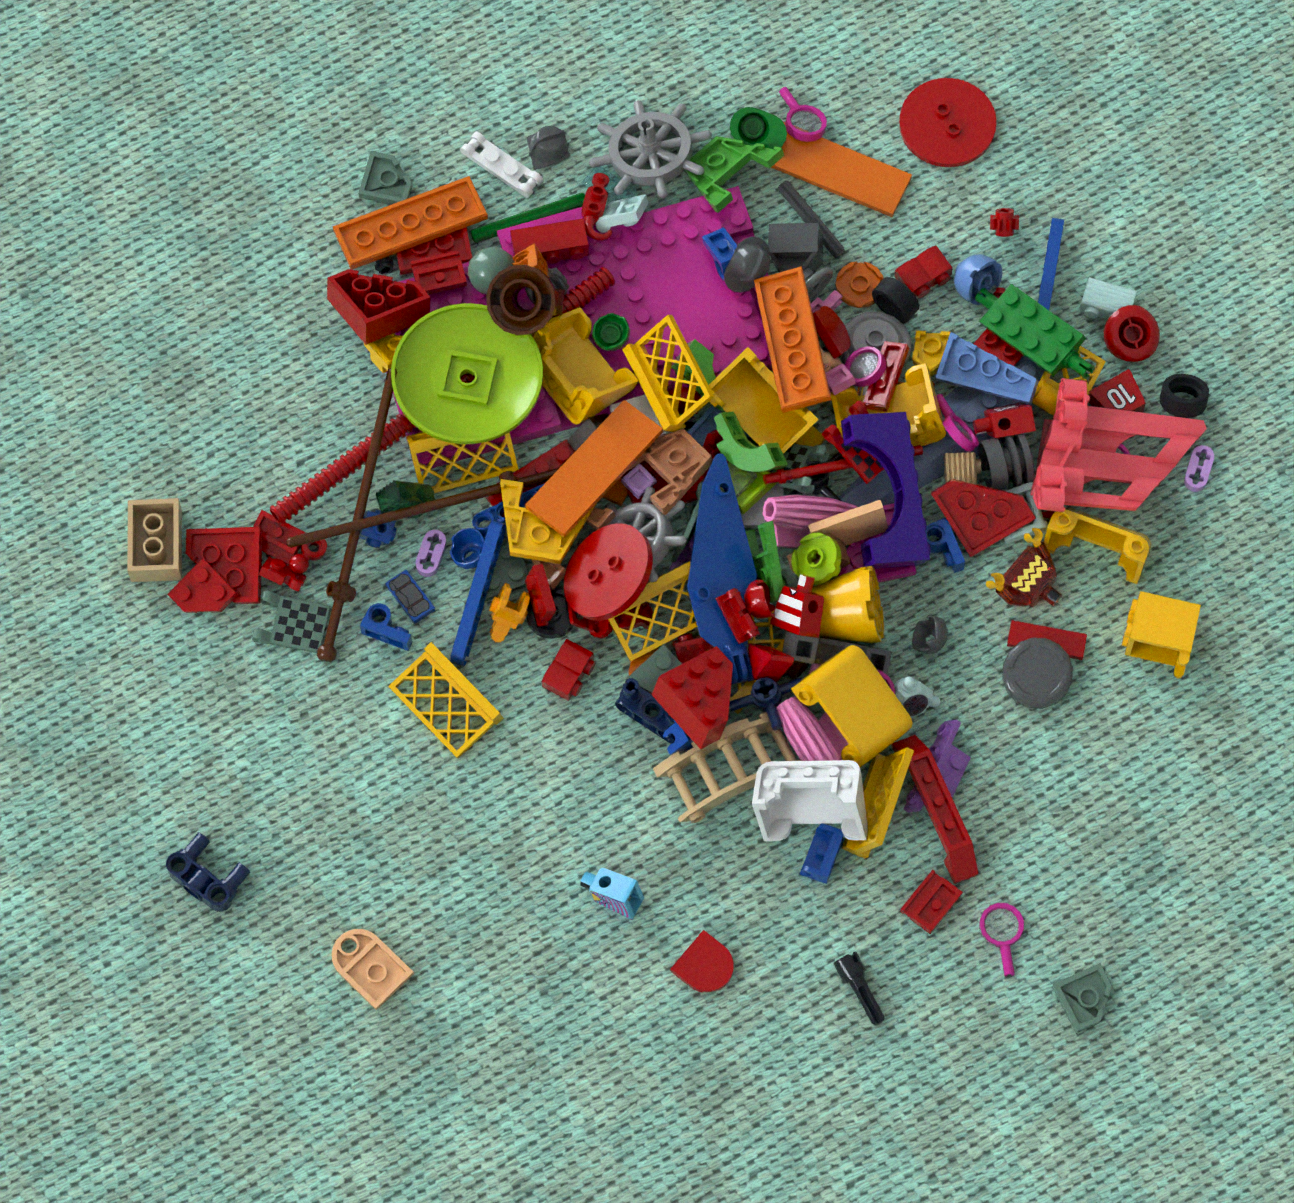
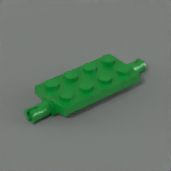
M1010 284L999 298L990 293L986 288L980 290L984 294L983 296L977 293L975 300L989 309L980 319L981 325L1054 377L1060 369L1071 368L1084 379L1090 376L1086 373L1087 371L1091 374L1093 373L1094 365L1081 358L1078 352L1079 347L1086 340L1085 336L1013 284Z

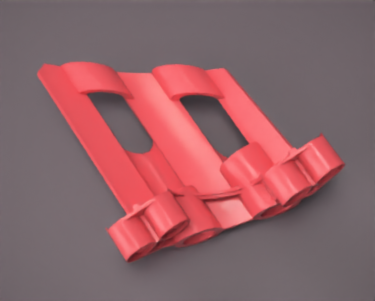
M1062 378L1058 390L1056 411L1043 442V453L1030 492L1039 510L1064 512L1066 509L1064 505L1136 511L1207 429L1204 420L1087 406L1090 400V396L1087 395V381ZM1135 435L1170 439L1155 458L1116 453V449L1121 443ZM1093 480L1131 484L1122 496L1083 492L1084 484Z

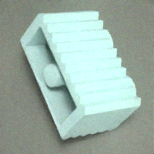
M1089 277L1079 312H1083L1088 318L1096 319L1100 317L1108 320L1119 308L1133 305L1137 291Z

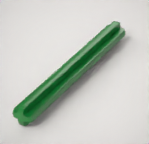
M579 193L471 230L474 243H479L497 237L498 230L580 208L583 206L585 194Z

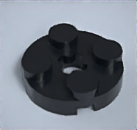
M550 588L556 608L555 613L558 615L551 618L547 626L538 627L532 604L529 600L526 619L529 628L538 636L548 639L561 638L574 625L570 624L568 603L564 590L559 588L552 590Z

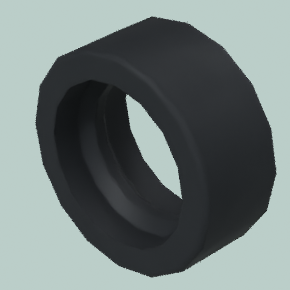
M883 278L872 291V297L877 306L884 313L894 316L901 323L908 322L919 310L920 304L913 292L894 278Z
M1174 374L1167 377L1162 384L1160 404L1165 411L1174 416L1182 418L1196 417L1201 415L1207 407L1209 388L1203 380L1196 376ZM1173 393H1187L1194 396L1195 398L1184 399L1174 395Z

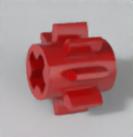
M1011 208L996 209L995 215H990V230H995L996 236H1013L1014 230H1019V215H1014V210Z

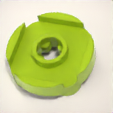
M811 533L799 541L801 544L797 551L794 549L791 559L793 571L798 577L800 574L815 577L813 585L827 582L840 573L841 549L835 539L822 533ZM818 553L821 556L819 562L816 564L812 562V559H815L816 554Z

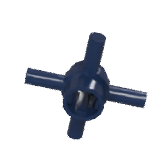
M802 677L780 685L771 678H760L753 684L750 695L730 701V710L732 712L754 704L761 712H767L772 730H779L782 728V724L776 707L782 703V695L792 692L791 688L799 683ZM769 694L770 697L765 698L764 695Z

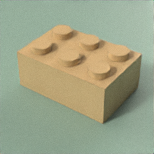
M179 498L128 500L127 571L131 582L182 580V508Z

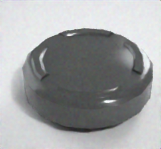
M1030 638L1019 642L1009 651L1003 663L1002 680L1007 693L1015 702L1027 708L1043 709L1055 705L1066 696L1072 683L1073 666L1069 655L1059 644L1046 638Z

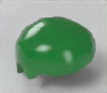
M609 313L600 317L595 322L592 336L596 345L603 350L616 351L622 349L629 341L630 327L624 317Z

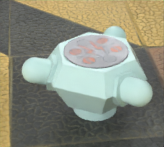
M913 677L901 678L894 684L895 695L911 718L925 713L929 706L938 707L940 705V698L934 696L931 689Z

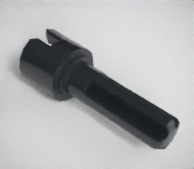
M853 952L852 955L847 954L835 961L833 965L842 982L850 983L871 1023L876 1025L882 1022L885 1017L863 976L866 969L857 952Z

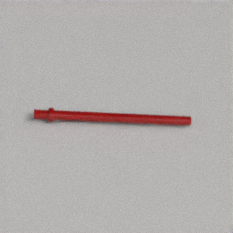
M921 445L913 446L914 456L923 455ZM846 459L785 471L782 468L777 469L775 473L764 474L763 481L765 485L776 482L785 484L787 480L850 469L852 466Z

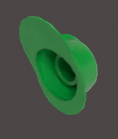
M753 107L741 108L734 113L730 121L731 135L736 140L744 141L746 145L753 146L759 143L764 144L765 148L773 149L775 146L782 147L786 141L787 130L783 121L763 110Z

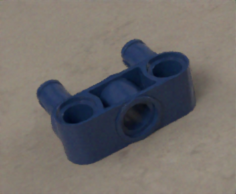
M627 679L623 684V689L620 692V697L615 702V706L668 743L673 744L675 736L671 734L670 737L664 738L663 734L665 730L675 723L674 719L656 701L652 694L639 686L636 679ZM650 710H655L659 713L655 717L646 715Z
M198 832L185 849H180L168 856L166 867L170 877L197 900L204 902L213 910L223 912L230 908L232 900L238 892L236 889L250 874V870L238 862L225 879H217L209 870L197 864V857L210 843L208 838ZM184 863L185 868L182 871L177 872L173 870L176 864ZM223 893L226 895L225 899L221 902L213 901L216 894Z

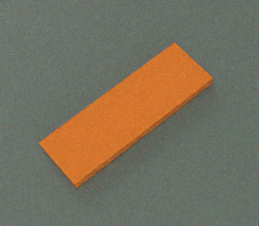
M795 127L796 129H798V130H800V131L808 132V131H805V130L800 129V128H798V127ZM788 132L786 141L781 147L785 156L771 167L890 217H893L912 179V174L825 138L821 137L816 141L805 142L793 138Z
M470 176L332 227L350 269L353 270L487 220L488 214Z
M802 266L754 279L782 412L785 413L832 400Z
M623 400L525 504L526 509L565 538L663 433V428L630 403Z

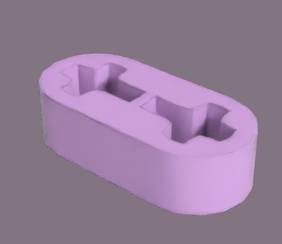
M1197 446L1192 452L1184 478L1186 488L1192 492L1203 490L1207 484L1214 461V452L1208 446ZM1201 453H1205L1207 458L1204 460L1203 466L1198 465V456ZM1196 471L1201 472L1199 476L1200 481L1197 485L1193 484V479H1191Z
M431 530L425 534L416 558L417 572L424 577H430L437 573L446 549V537L439 530ZM435 537H438L441 544H436L434 551H432L429 540H434ZM428 556H431V565L433 567L429 566L427 570H424L421 562L426 563Z

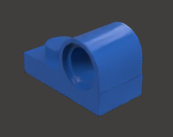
M723 227L702 236L704 246L714 259L719 276L724 281L725 270L737 248V244Z
M943 518L928 524L925 532L931 553L945 551L943 558L946 566H952L954 573L964 570L965 560L948 520ZM934 535L939 537L940 540L932 542L928 537Z
M381 603L370 606L360 624L362 634L409 651L412 645V637L409 631L399 626L391 627L392 618L388 606ZM377 616L386 617L382 622L373 621Z

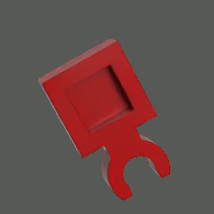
M268 557L259 572L260 576L281 586L285 583L295 591H300L301 586H303L306 580L305 575L293 573L284 561L277 558Z

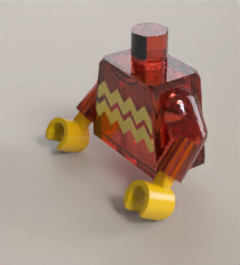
M1032 528L1035 534L1033 539L1029 533L1024 534V540L1028 543H1033L1032 547L1028 545L1004 575L992 573L991 576L995 579V583L991 580L986 581V587L989 589L996 588V593L1008 605L1022 607L1029 605L1034 608L1042 598L1054 606L1062 596L1060 592L1052 587L1057 577L1056 567L1045 543L1041 541L1043 538L1042 531L1038 528Z

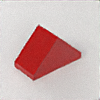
M749 643L748 651L753 676L756 680L767 677L777 682L794 662V657L772 646Z

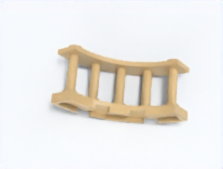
M767 712L761 713L758 720L749 722L745 718L725 726L720 740L703 749H700L692 742L691 744L694 748L682 755L677 751L653 768L657 778L669 777L673 779L688 809L678 817L679 822H699L706 817L705 814L716 806L755 787L757 773L747 777L731 746L733 742L743 738L749 739L762 765L766 762H771V759L758 734L768 732V734H772L785 761H800V759L796 760L781 729L772 730ZM717 749L723 751L738 780L723 789H720L705 760L707 754ZM691 763H696L711 793V796L696 804L682 776V769Z

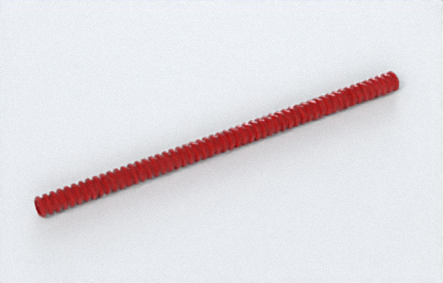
M601 267L599 272L596 271L593 273V276L587 277V281L583 280L581 285H576L575 290H569V294L566 293L564 295L562 314L579 307L582 309L585 307V303L589 304L591 299H596L597 294L601 295L603 290L607 291L609 286H614L615 279L607 268ZM464 374L461 377V381L464 383H471L475 379L472 374ZM403 412L402 415H396V419L392 418L389 424H385L378 456L381 454L380 451L385 452L387 450V446L392 447L393 442L397 443L400 437L404 438L406 436L405 433L409 434L412 432V428H417L408 420ZM371 433V437L367 436L364 442L360 441L358 443L359 446H353L352 451H346L345 456L342 454L339 456V460L335 459L333 465L328 464L327 469L323 468L320 470V474H314L315 478L310 477L308 483L303 482L301 488L296 487L295 492L291 491L288 497L284 496L282 498L283 501H277L276 506H270V512L279 524L284 525L286 519L291 520L292 515L296 516L299 514V510H305L304 506L309 507L311 501L316 502L318 496H324V492L328 493L331 487L335 488L336 483H342L343 478H349V474L353 475L355 469L360 470L362 464L366 465L373 433Z

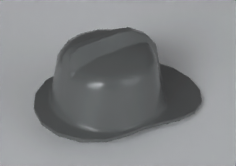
M545 126L539 129L537 133L526 137L529 156H531L534 170L561 162L570 155L565 132L558 127Z
M749 237L738 244L724 274L725 283L730 290L740 293L749 291L755 287L754 279L761 278L767 274L771 262L769 247L764 240L759 237Z

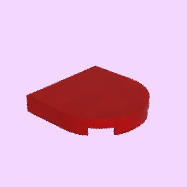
M822 306L814 311L813 317L817 333L831 356L835 359L850 348V337L840 317L830 307Z
M703 930L671 967L670 971L698 992H714L721 990L729 983L733 975L734 963L729 950Z

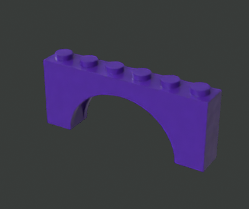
M906 412L848 416L841 421L844 446L860 448L876 458L887 472L894 492V512L888 528L880 537L869 539L861 544L864 567L873 566L874 569L919 566L930 560L931 548L926 538L927 524L922 513L923 500L918 489L917 482L919 476L914 465L913 457L915 452L910 440V422L907 420Z

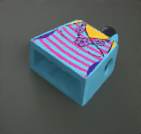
M600 868L597 875L585 872L581 879L580 885L589 889L596 903L633 920L644 899L637 880L605 868Z

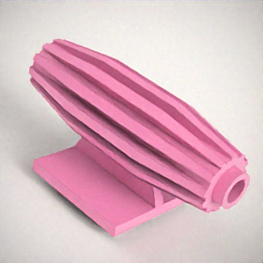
M796 494L767 498L763 506V516L765 521H773L777 547L798 549L801 544L799 541L810 534L809 524L857 507L856 505L829 497Z
M796 696L786 699L776 707L785 735L800 761L842 760L841 751L848 745V742L826 712L818 721L806 705L801 703Z

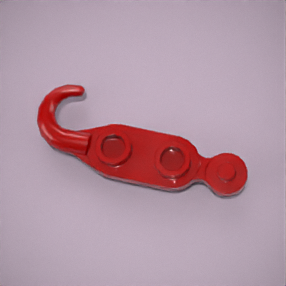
M596 173L592 178L594 186L589 187L586 191L581 214L584 219L587 236L594 240L603 241L611 237L612 230H608L605 234L595 232L593 227L604 214L608 193L604 188L609 184V177L604 173Z

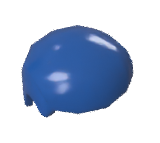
M473 528L461 529L451 538V558L460 568H477L485 538L479 530ZM474 552V553H472L470 556H468V557L465 559V556H466L468 553Z

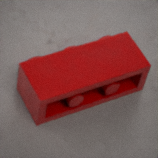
M583 218L510 230L514 256L534 243L547 264H555L565 259L579 260L584 256H589V244Z

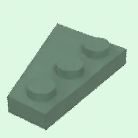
M663 644L625 680L629 678L636 679L641 688L652 694L658 677L682 663Z

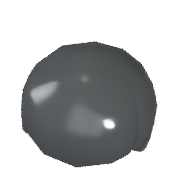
M927 615L929 620L919 621L916 624L912 644L913 649L916 651L934 654L945 645L948 629L942 618ZM929 635H933V636L935 637V639H932V640L927 641V644H926V638H925V637H928Z

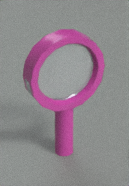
M787 87L781 88L779 93L790 108L785 121L787 132L799 141L810 142L820 139L826 130L827 119L825 114L813 106L799 105Z
M866 346L854 351L847 358L845 366L855 379L856 384L854 386L866 387L878 381L886 369V360L877 348Z
M938 394L937 400L940 410L945 417L942 422L946 431L963 449L968 452L973 451L979 445L978 438L972 429L960 417L954 414L943 395Z
M996 903L984 910L980 918L979 930L987 943L1000 947L1004 976L1006 977L1010 974L1014 976L1015 972L1010 946L1020 939L1024 930V920L1016 907L1008 903Z

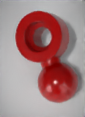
M323 539L301 545L302 554H296L289 560L290 570L295 574L305 573L309 568V560L316 561L325 555L327 550L326 540ZM314 545L318 548V551L312 552L309 547Z

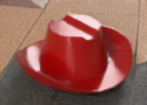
M1128 305L1121 307L1109 317L1105 324V345L1111 354L1121 360L1129 362L1145 360L1153 355L1158 347L1160 340L1158 323L1153 315L1141 306Z

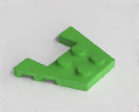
M716 136L690 159L691 162L702 166L704 173L697 175L685 169L684 171L714 211L718 213L733 200L731 192L720 186L724 185L750 160H754L767 168H771L785 155L781 147L775 146L773 149L765 148L764 144L756 143L752 146L744 144L742 140Z
M773 521L758 525L764 550L762 553L759 551L754 529L745 531L759 580H764L769 588L770 604L778 601L782 588L786 586L784 579H782Z

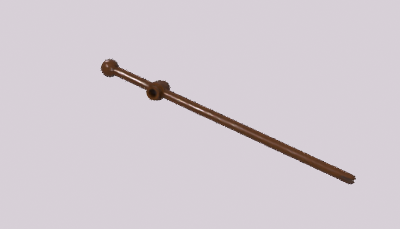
M391 368L388 369L353 521L364 518L393 394ZM395 368V378H396V376H397V369ZM361 530L350 532L339 581H330L326 589V594L331 596L334 602L324 644L319 646L317 650V657L321 661L332 662L335 660L337 650L334 647L343 604L346 601L352 602L356 596V589L350 586L349 579Z
M559 468L521 478L514 476L512 471H506L499 475V480L523 482L524 487L548 481ZM499 482L498 484L297 535L287 539V546L296 547L500 494L501 485Z

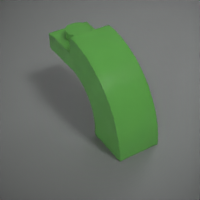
M721 412L713 417L717 424L716 429L724 439L716 445L721 454L737 468L750 472H763L788 466L778 443H767L760 447L753 445L746 438L734 412Z

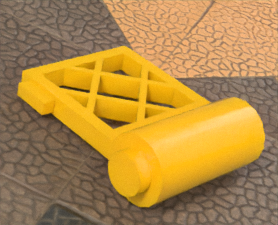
M1080 346L1079 356L1082 354L1085 356L1081 357L1084 360L1090 359L1097 363L1093 373H1089L1090 378L1086 382L1087 395H1089V391L1095 384L1106 361ZM1067 368L1061 369L1063 377L1069 379ZM1044 371L1038 382L1032 403L1054 416L1060 382L1057 383L1050 379V374ZM1081 375L1079 377L1072 378L1074 380L1081 379L1083 381H1087V379L1082 378Z

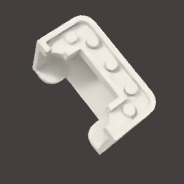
M850 760L771 761L762 764L758 768L752 806L764 841H780L787 838L791 832L792 824H842V834L845 838L849 840H867L868 826L860 767L856 762Z

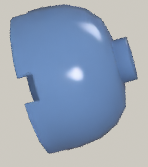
M982 254L969 256L956 267L954 283L957 292L966 301L974 305H981L975 300L978 291L982 288H986L989 291L994 285L999 287L1003 274L1002 266L993 258Z

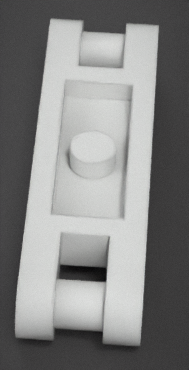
M477 131L470 137L471 141L468 144L465 143L460 148V152L526 198L532 195L535 186H539L543 182V178L539 173L528 169L486 140ZM478 146L483 148L480 154L475 151ZM523 177L528 179L526 183L520 182Z

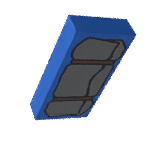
M404 570L385 583L388 590L414 624L435 611V607L407 570Z

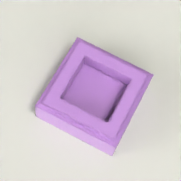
M639 463L621 479V483L637 499H640L644 495L646 488L653 487L657 480Z

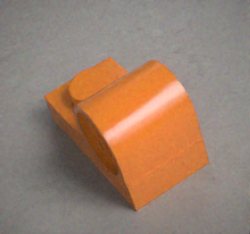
M535 243L512 257L515 262L512 263L513 266L526 264L540 269L549 277L547 262Z

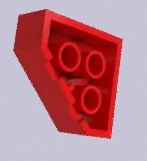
M347 269L327 278V300L365 345L408 328L430 313L431 297L416 281L407 280L406 283L393 281V277L373 274L372 277L359 275V271Z
M717 646L660 675L652 692V696L700 749L720 740L728 721L733 663Z

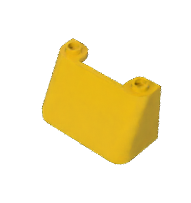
M580 307L551 318L544 328L531 334L542 358V386L574 424L583 423L588 417L595 416L631 392L638 383V379L628 368H620L614 372L591 343L588 337L592 330V322Z
M749 347L709 384L715 396L709 402L714 407L719 404L725 412H734L741 428L759 447L767 443H778L784 454L819 420L805 407L785 413L782 412L774 374Z
M926 363L912 366L906 371V382L896 386L888 412L867 409L869 414L906 412L907 420L910 422L909 434L913 446H925L942 440L946 435L941 410ZM847 388L836 395L830 392L837 428L842 438L841 421L851 415L848 410L849 407L857 401L863 402L865 395L859 396L857 391L852 388Z
M1066 507L1064 512H1054L1046 530L1042 546L1044 551L1054 554L1055 550L1061 546L1070 547L1074 537L1121 553L1118 565L1125 569L1126 581L1138 584L1151 549V541L1146 535L1070 507Z
M855 645L846 647L825 661L791 688L798 700L804 705L812 706L819 702L848 742V745L841 751L842 760L854 761L860 768L912 728L913 723L909 713L864 651Z

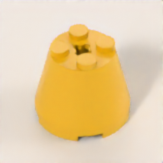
M873 566L860 567L812 588L813 593L824 597L819 637L865 643L882 642L881 639L884 638V615L878 592L880 589L879 582Z

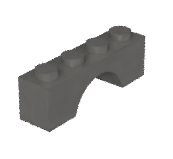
M786 631L782 652L794 657V661L823 664L846 647L855 645L864 651L877 670H881L888 674L892 654L891 651L883 648L823 637L801 636Z

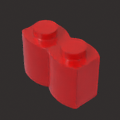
M935 245L899 266L895 270L894 277L907 286L915 296L922 298L936 284L939 286L946 284L951 279L953 267Z
M566 639L541 681L542 687L568 701L572 695L576 697L583 686L582 678L585 674L590 675L596 664L593 661L594 653Z

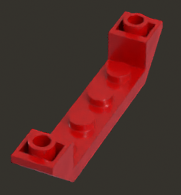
M916 735L892 743L891 747L894 753L907 747L914 750L908 770L946 851L947 856L944 859V863L953 883L957 884L978 876L972 840L930 749Z

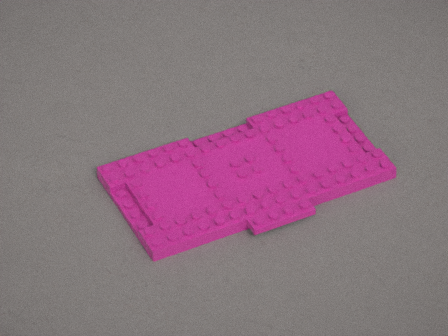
M739 186L725 189L731 192L733 200L718 213L714 211L704 196L643 212L638 223L627 227L623 224L612 226L610 228L612 235L607 240L598 241L587 236L589 256H584L579 260L565 259L555 264H547L548 268H557L565 276L569 285L567 294H569V290H575L576 285H581L583 280L587 281V277L593 276L594 272H599L601 267L607 268L613 275L615 285L609 286L607 291L603 290V294H597V298L591 299L589 304L585 303V307L582 310L592 322V330L588 339L614 372L625 367L635 375L622 349L616 351L603 350L596 345L592 336L595 322L600 317L609 313L624 317L629 324L630 337L625 346L629 343L635 344L664 317L673 315L687 343L696 339L714 354L713 371L716 377L747 347L753 351L770 371H773L755 287L742 293L730 290L725 280L723 281L719 276L714 259L704 246L702 236L723 227L737 246L744 239L755 237L753 225ZM582 207L498 230L497 236L501 248L513 257L510 230L582 219ZM596 224L594 225L593 229L595 230V232L600 233V234H605V233L599 232V231L597 230V228H596ZM469 262L462 264L467 286L430 294V312L445 306L463 303L487 306L486 295L476 290L468 277ZM413 277V278H409V279L402 280V281H399V282L406 283L407 280H411V281H415V280H414V277ZM523 288L518 293L517 301L523 309L530 310L535 305L530 301L525 288ZM669 325L664 328L662 337L664 340H669L671 329ZM410 327L396 332L395 335L403 336ZM654 340L649 341L645 345L649 355L653 354ZM661 343L659 357L666 358L669 343ZM675 345L673 360H676L681 352L679 345ZM658 360L657 371L659 375H663L665 361ZM671 368L669 377L677 378L675 370ZM669 380L667 391L675 387L676 381ZM639 381L631 392L613 404L644 395L645 393ZM682 383V387H689L690 385L687 383ZM542 386L534 408L521 424L510 431L512 444L516 445L575 428L583 423H572ZM394 396L398 412L402 415V410L400 409ZM608 406L595 416L606 413L610 415V406ZM412 428V432H411V433H409V434H408V433H405V434H406V436H409V435H413V434H416V433H420V432H422V431H421L420 429H418V428H416V429ZM503 435L490 442L500 447L505 436ZM481 443L466 444L465 448L476 453ZM450 444L445 446L440 454L451 460L458 448ZM486 444L481 454L495 451L496 449ZM428 451L416 454L418 462L425 466L429 464L434 456ZM462 451L456 461L473 456ZM437 458L432 468L443 466L449 463L440 458Z

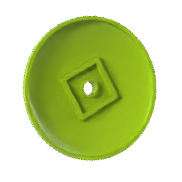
M474 303L454 304L439 308L423 316L403 335L392 360V388L403 414L422 432L449 443H483L509 433L530 414L542 388V358L531 334L515 335L503 331L493 322L486 305ZM395 368L397 369V376H396V378H395ZM464 374H472L475 377L471 383L461 381V377Z

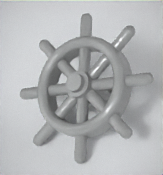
M635 101L634 110L636 115L623 121L617 128L604 123H600L597 126L599 132L610 136L609 154L590 159L589 165L595 168L612 164L616 173L622 178L614 188L616 195H621L629 184L633 183L642 186L656 185L659 197L665 198L668 195L665 183L676 178L684 169L697 175L704 173L702 166L690 161L692 144L711 139L712 133L709 130L689 134L687 127L679 120L686 111L685 104H679L672 114L669 115L662 112H645L643 103ZM654 128H660L659 131L655 133ZM640 131L639 138L632 136V134ZM669 132L677 136V138L663 141ZM623 143L635 147L632 149L620 151ZM680 147V150L677 155L666 151L669 149ZM638 157L632 166L624 161ZM662 159L669 163L660 167L659 160ZM645 163H649L651 169L644 170L642 167Z
M653 487L646 488L641 503L629 504L618 510L613 503L605 505V508L613 510L616 515L609 525L616 523L628 525L633 522L632 526L643 533L648 539L653 554V565L649 577L650 582L658 580V575L654 569L665 557L670 546H683L686 543L684 536H673V529L669 520L684 509L685 503L679 500L666 515H663L651 504L650 496L655 493ZM645 519H651L649 523L643 526ZM657 529V532H656V535H655V536H649V537H647L648 535H650L652 532H654V531ZM586 538L579 539L577 545L579 546Z

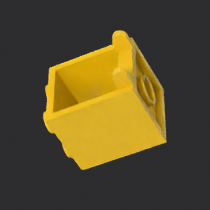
M1140 591L1138 599L1132 600L1127 617L1126 631L1124 632L1121 645L1126 647L1125 655L1175 666L1174 676L1182 678L1185 667L1189 662L1201 605Z

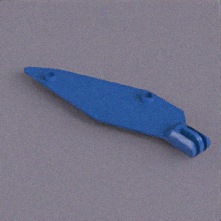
M717 454L702 484L687 589L700 637L711 646H717L733 663L731 684L754 680L747 650L748 640L738 644L715 598L735 588L740 591L744 601L745 591L749 584L756 580L757 573L726 457L723 454Z

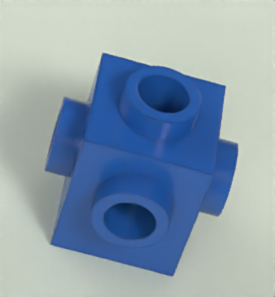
M368 510L365 511L364 518L386 512L381 510L372 512ZM396 521L361 529L359 538L366 540L365 544L371 547L380 548V545H387L395 538L397 528L394 526Z

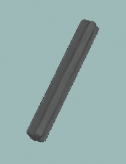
M789 181L781 183L778 186L779 192L805 223L819 224L823 234V245L832 256L838 258L845 252L844 247Z

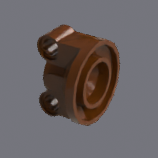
M526 264L509 266L498 272L490 282L486 294L487 310L493 322L503 331L515 335L533 334L544 328L553 316L562 315L565 290L554 288L550 278L538 268ZM523 288H530L536 295L535 306L530 310L523 309L517 301L518 293Z

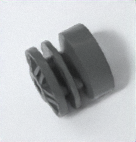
M1023 433L1016 434L1013 438L1011 436L1004 437L1003 447L997 438L979 441L978 454L981 460L982 471H991V479L985 480L987 487L998 490L1007 489L1009 476L1015 486H1020L1022 480L1025 484L1034 481L1033 456Z

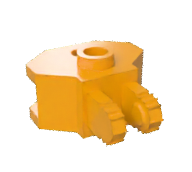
M507 583L502 586L497 597L493 598L489 607V611L492 612L491 618L494 620L489 632L491 639L495 643L504 641L510 628L516 630L518 624L522 625L528 613L529 593L523 591L517 602L513 603L509 601L512 589L510 584Z

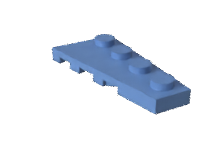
M950 332L935 377L940 382L1029 405L1032 404L1039 382L1033 376L1011 364L1005 363L993 354L985 352Z

